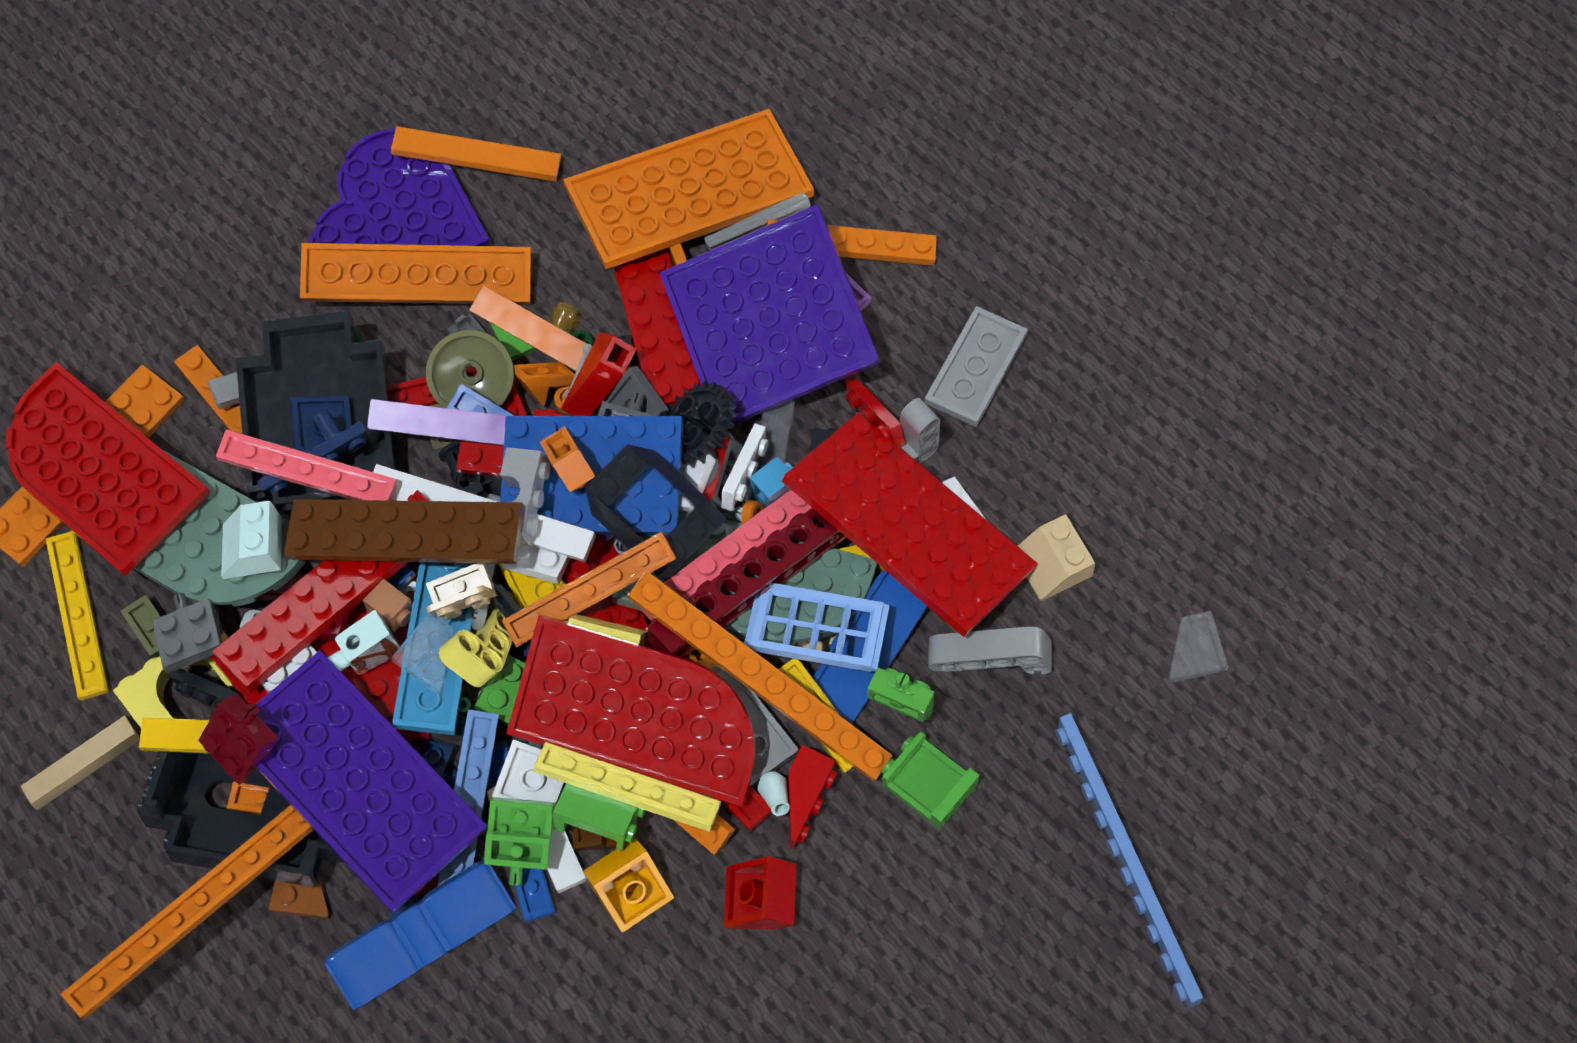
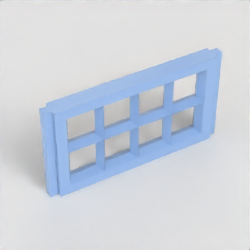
M769 583L770 589L763 595L759 592L755 594L744 642L754 652L876 672L889 605L879 601L776 583ZM773 596L792 599L788 618L769 615ZM799 600L818 603L814 623L795 620ZM825 605L844 608L840 628L821 624ZM851 609L870 613L867 632L847 629ZM767 621L786 624L782 644L763 641ZM793 625L813 629L809 649L789 645ZM820 630L839 633L835 653L816 650ZM846 635L865 638L862 658L842 655Z

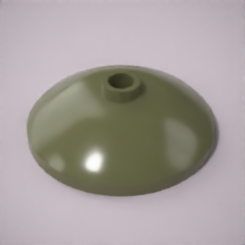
M461 330L447 335L434 347L427 361L426 380L432 396L443 408H447L461 384L500 406L511 391L514 380V367L509 352L498 339L478 330ZM467 367H475L477 374L469 376L466 372Z

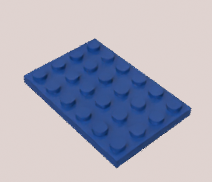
M506 416L503 460L506 447L541 451L550 464V475L548 480H544L542 489L544 492V502L542 507L538 508L537 514L593 531L595 534L613 535L591 515L585 487L569 492L547 457L540 441L565 426L595 476L626 444L655 450L681 473L682 416ZM648 466L608 508L637 535H656L660 532L667 535L679 523L680 494L655 470ZM502 479L500 502L514 501L519 495L520 488L508 487Z

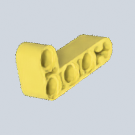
M507 591L508 594L512 597V599H513V600L516 602V604L518 605V603H517V601H516V599H515L513 593L510 592V591ZM494 603L488 606L484 626L481 630L476 631L475 635L468 630H460L439 648L441 661L474 687L483 686L502 670L513 641L502 622L505 617Z

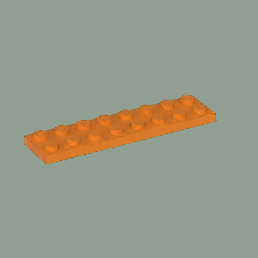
M301 243V301L473 304L484 285L517 305H530L531 247Z
M141 365L105 403L149 438L176 411L185 399L152 371ZM22 486L0 508V549L23 568L46 544V538L54 536L65 524L32 497Z

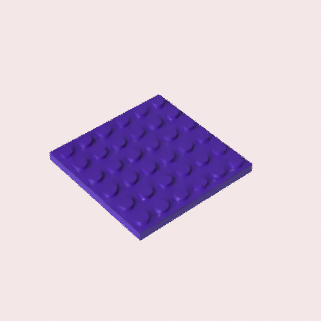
M818 204L660 272L701 385L704 381L709 385L713 381L717 385L723 386L734 397L733 402L737 407L733 411L737 416L730 420L733 424L742 422L881 363Z

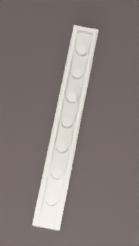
M376 464L373 471L374 473L396 479L397 485L391 499L393 501H408L407 498L410 494L413 495L416 490H419L430 501L497 502ZM537 514V532L535 536H532L530 545L586 563L596 537L595 532Z

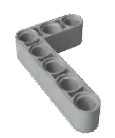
M916 398L908 403L900 414V423L905 440V445L900 448L921 464L933 455L939 446L940 419L920 398Z

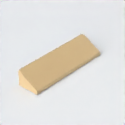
M124 715L21 785V788L30 804L36 810H39L139 742L140 737Z

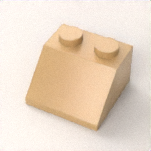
M1066 514L1040 526L1018 545L1021 550L1038 563L1026 578L1040 602L1093 576L1095 562Z

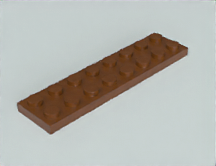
M294 499L284 556L288 560L517 564L525 506L522 502Z

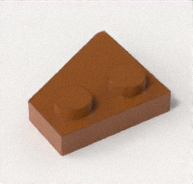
M319 876L315 888L275 881L269 905L270 912L330 919V912L327 908Z

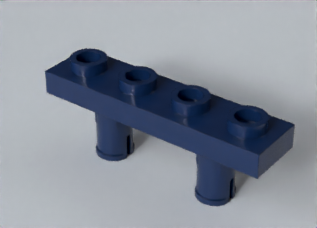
M325 410L316 415L313 420L326 440L306 453L337 462L340 459V455L348 450L353 452L363 447L369 436L361 421L341 431L329 411ZM277 440L271 441V443L279 445ZM266 475L257 481L266 498L270 497L273 492H279L280 495L288 490V485L294 483L270 475Z

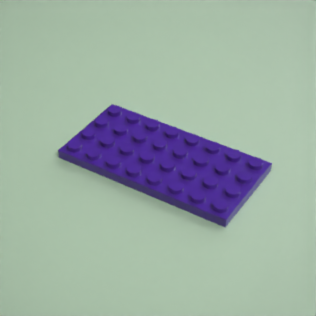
M320 650L256 703V708L259 707L260 710L257 715L277 735L278 740L269 755L259 761L255 768L392 914L487 830V825Z

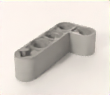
M1038 627L971 631L965 637L959 633L937 634L929 637L928 668L932 671L950 672L1021 666L1029 674H1034V671L1048 674L1052 671V642L1045 631Z

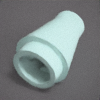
M778 772L765 773L759 779L758 792L771 808L774 815H785L790 809L787 780Z

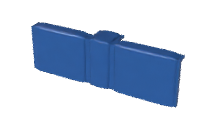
M884 570L868 590L865 599L884 602V604L889 605L878 663L879 668L886 670L901 650L928 606ZM858 611L853 619L849 620L847 629L867 632L870 613ZM839 633L830 646L829 652L831 653L836 651ZM846 635L842 655L862 658L865 638ZM821 664L812 678L840 716L853 725L869 700L867 688L875 671L867 672Z
M484 860L479 861L429 891L421 900H418L417 897L408 900L393 914L390 913V919L376 924L334 950L323 962L349 1005L355 1010L408 978L423 966L435 961L447 951L459 946L516 909V906L491 865L484 864Z

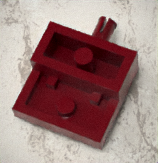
M236 693L218 704L198 741L224 768L225 772L240 785L250 778L258 762L269 755L278 737L257 715L260 711L259 707L256 708L257 705L252 703L247 705Z

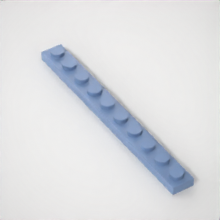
M1072 714L1059 718L1058 729L1055 730L1058 741L1062 747L1067 746L1071 754L1068 757L1070 767L1073 773H1079L1083 780V784H1081L1082 793L1087 802L1092 800L1095 806L1094 818L1099 829L1105 828L1109 839L1106 840L1112 857L1118 856L1122 865V868L1119 869L1122 880L1126 886L1131 885L1136 895L1133 897L1135 908L1140 915H1145L1149 923L1146 926L1148 936L1153 944L1158 943L1162 954L1159 955L1161 964L1165 972H1171L1176 982L1173 984L1175 995L1179 1002L1185 1001L1188 1009L1199 1005L1203 996Z

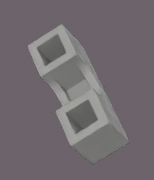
M506 447L500 476L508 487L520 488L518 497L512 502H522L525 506L520 545L530 546L531 538L537 532L538 522L536 516L538 508H541L544 502V492L542 489L544 480H548L550 475V464L541 451Z

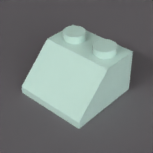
M270 501L240 505L223 523L221 577L223 579L281 570L282 517Z

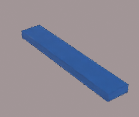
M506 740L494 744L487 782L488 790L496 786L508 755L509 748ZM523 868L522 885L516 886L517 874H515L514 886L525 923L555 914L543 869Z

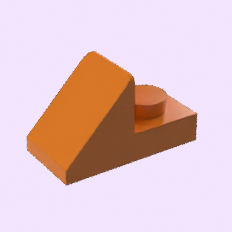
M560 362L513 365L516 378L541 406H545L549 387L556 389L561 386L571 385L575 376L571 370Z

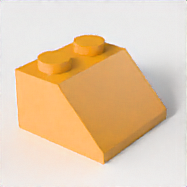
M635 837L632 843H626L623 851L615 849L582 871L595 894L622 933L674 899L648 852Z

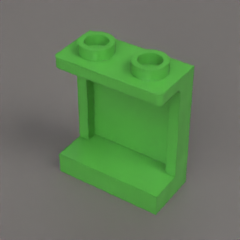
M920 731L915 738L911 735L904 742L900 749L902 753L896 761L892 758L881 771L883 774L882 785L941 830L978 785L979 774L971 768L967 771L930 744L925 739L926 735Z
M566 783L553 810L552 829L564 833L567 824L613 839L617 842L616 850L623 851L627 842H633L638 827L635 825L638 817H644L646 810Z

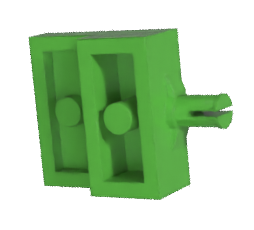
M508 654L502 670L482 686L481 693L472 708L476 711L499 714L498 723L502 722L508 726L525 663Z
M878 667L867 688L868 698L923 723L925 720L928 721L934 707V691L931 690L930 686L918 680L914 682L909 681L908 674L904 677L905 673H899L891 668L884 670Z
M491 797L484 864L509 866L510 885L514 886L515 874H517L516 886L522 885L523 868L547 870L550 857L554 802Z

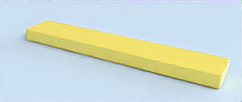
M545 742L534 765L535 773L710 832L720 809L721 801L548 742Z

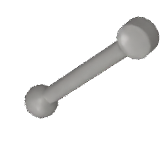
M591 344L583 346V356L570 388L564 392L565 399L592 348Z

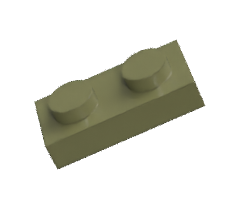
M144 595L120 612L150 657L155 658L159 657L160 654L152 620L161 616L149 598Z

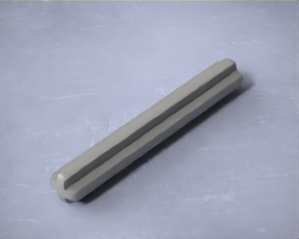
M802 192L736 224L708 233L704 236L707 247L713 250L766 227L768 219L782 220L811 206L806 193Z

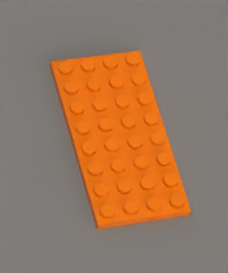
M770 109L563 179L564 187L605 270L731 226L802 192L806 193L808 198L814 196V188Z

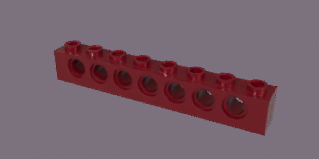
M811 507L804 514L799 513L795 515L789 522V525L781 531H773L759 547L754 546L750 548L741 560L735 564L730 563L725 566L720 575L712 581L707 580L703 582L690 597L683 598L698 610L700 608L711 609L710 612L704 614L724 628L753 606L754 597L757 592L761 595L766 593L770 589L769 583L783 585L844 540L846 536ZM815 524H824L826 527H817ZM794 540H800V541H802V542H804V543H802V544H795V543H793L792 541H794ZM770 557H778V558H780L781 560H779V561H772V560H770L769 558H770ZM747 574H756L758 577H756V578H749V577H747L746 575H747ZM733 591L735 594L725 595L722 592ZM655 618L650 622L648 626V642L654 649L683 658L695 649Z

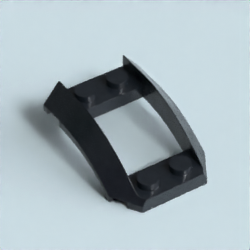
M626 444L596 477L585 486L591 515L627 549H631L644 541L608 507L648 466L667 481L694 508L666 536L677 558L653 571L658 579L664 583L676 573L675 571L716 529L720 528L726 517L655 450Z

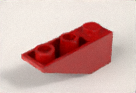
M599 332L561 410L570 415L591 416L624 375L637 348L614 335Z
M804 745L801 746L787 777L788 803L790 805L788 811L789 847L794 849L797 841L801 843L805 841L811 828L806 823L811 814L817 816L824 801L820 794L824 787L830 789L837 775V772L833 770L835 760Z

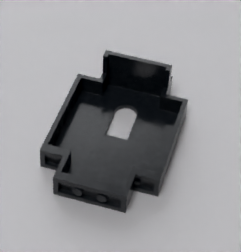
M349 310L262 321L265 354L236 358L242 434L267 442L277 440L279 445L293 449L290 397L349 396L352 425L361 421L367 430L369 439L365 441L366 443L363 447L354 451L353 454L340 455V459L337 462L370 472L374 471L376 464L398 471L394 432L367 429L371 399L391 402L386 351L382 341L374 340L356 343L354 322ZM245 468L247 492L252 499H256L258 502L273 501L279 514L289 521L294 499L352 500L297 483L288 485V490L281 495L279 492H273L270 497L266 498L257 483L266 474Z
M212 710L211 715H210V717H209V720H210L211 716L213 715L214 710ZM157 751V758L148 774V786L144 789L143 796L139 800L137 812L145 827L168 831L164 838L163 847L171 862L213 869L289 807L290 804L255 768L250 778L244 784L269 788L260 816L212 807L206 800L209 789L220 782L232 784L236 782L225 772L224 768L210 753ZM313 830L257 877L315 888L324 859L344 862Z

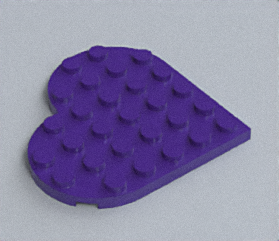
M386 129L372 133L359 140L349 149L345 155V161L341 170H338L337 187L341 200L331 205L319 216L312 236H309L308 243L491 245L485 230L449 164L391 154V146L396 129Z

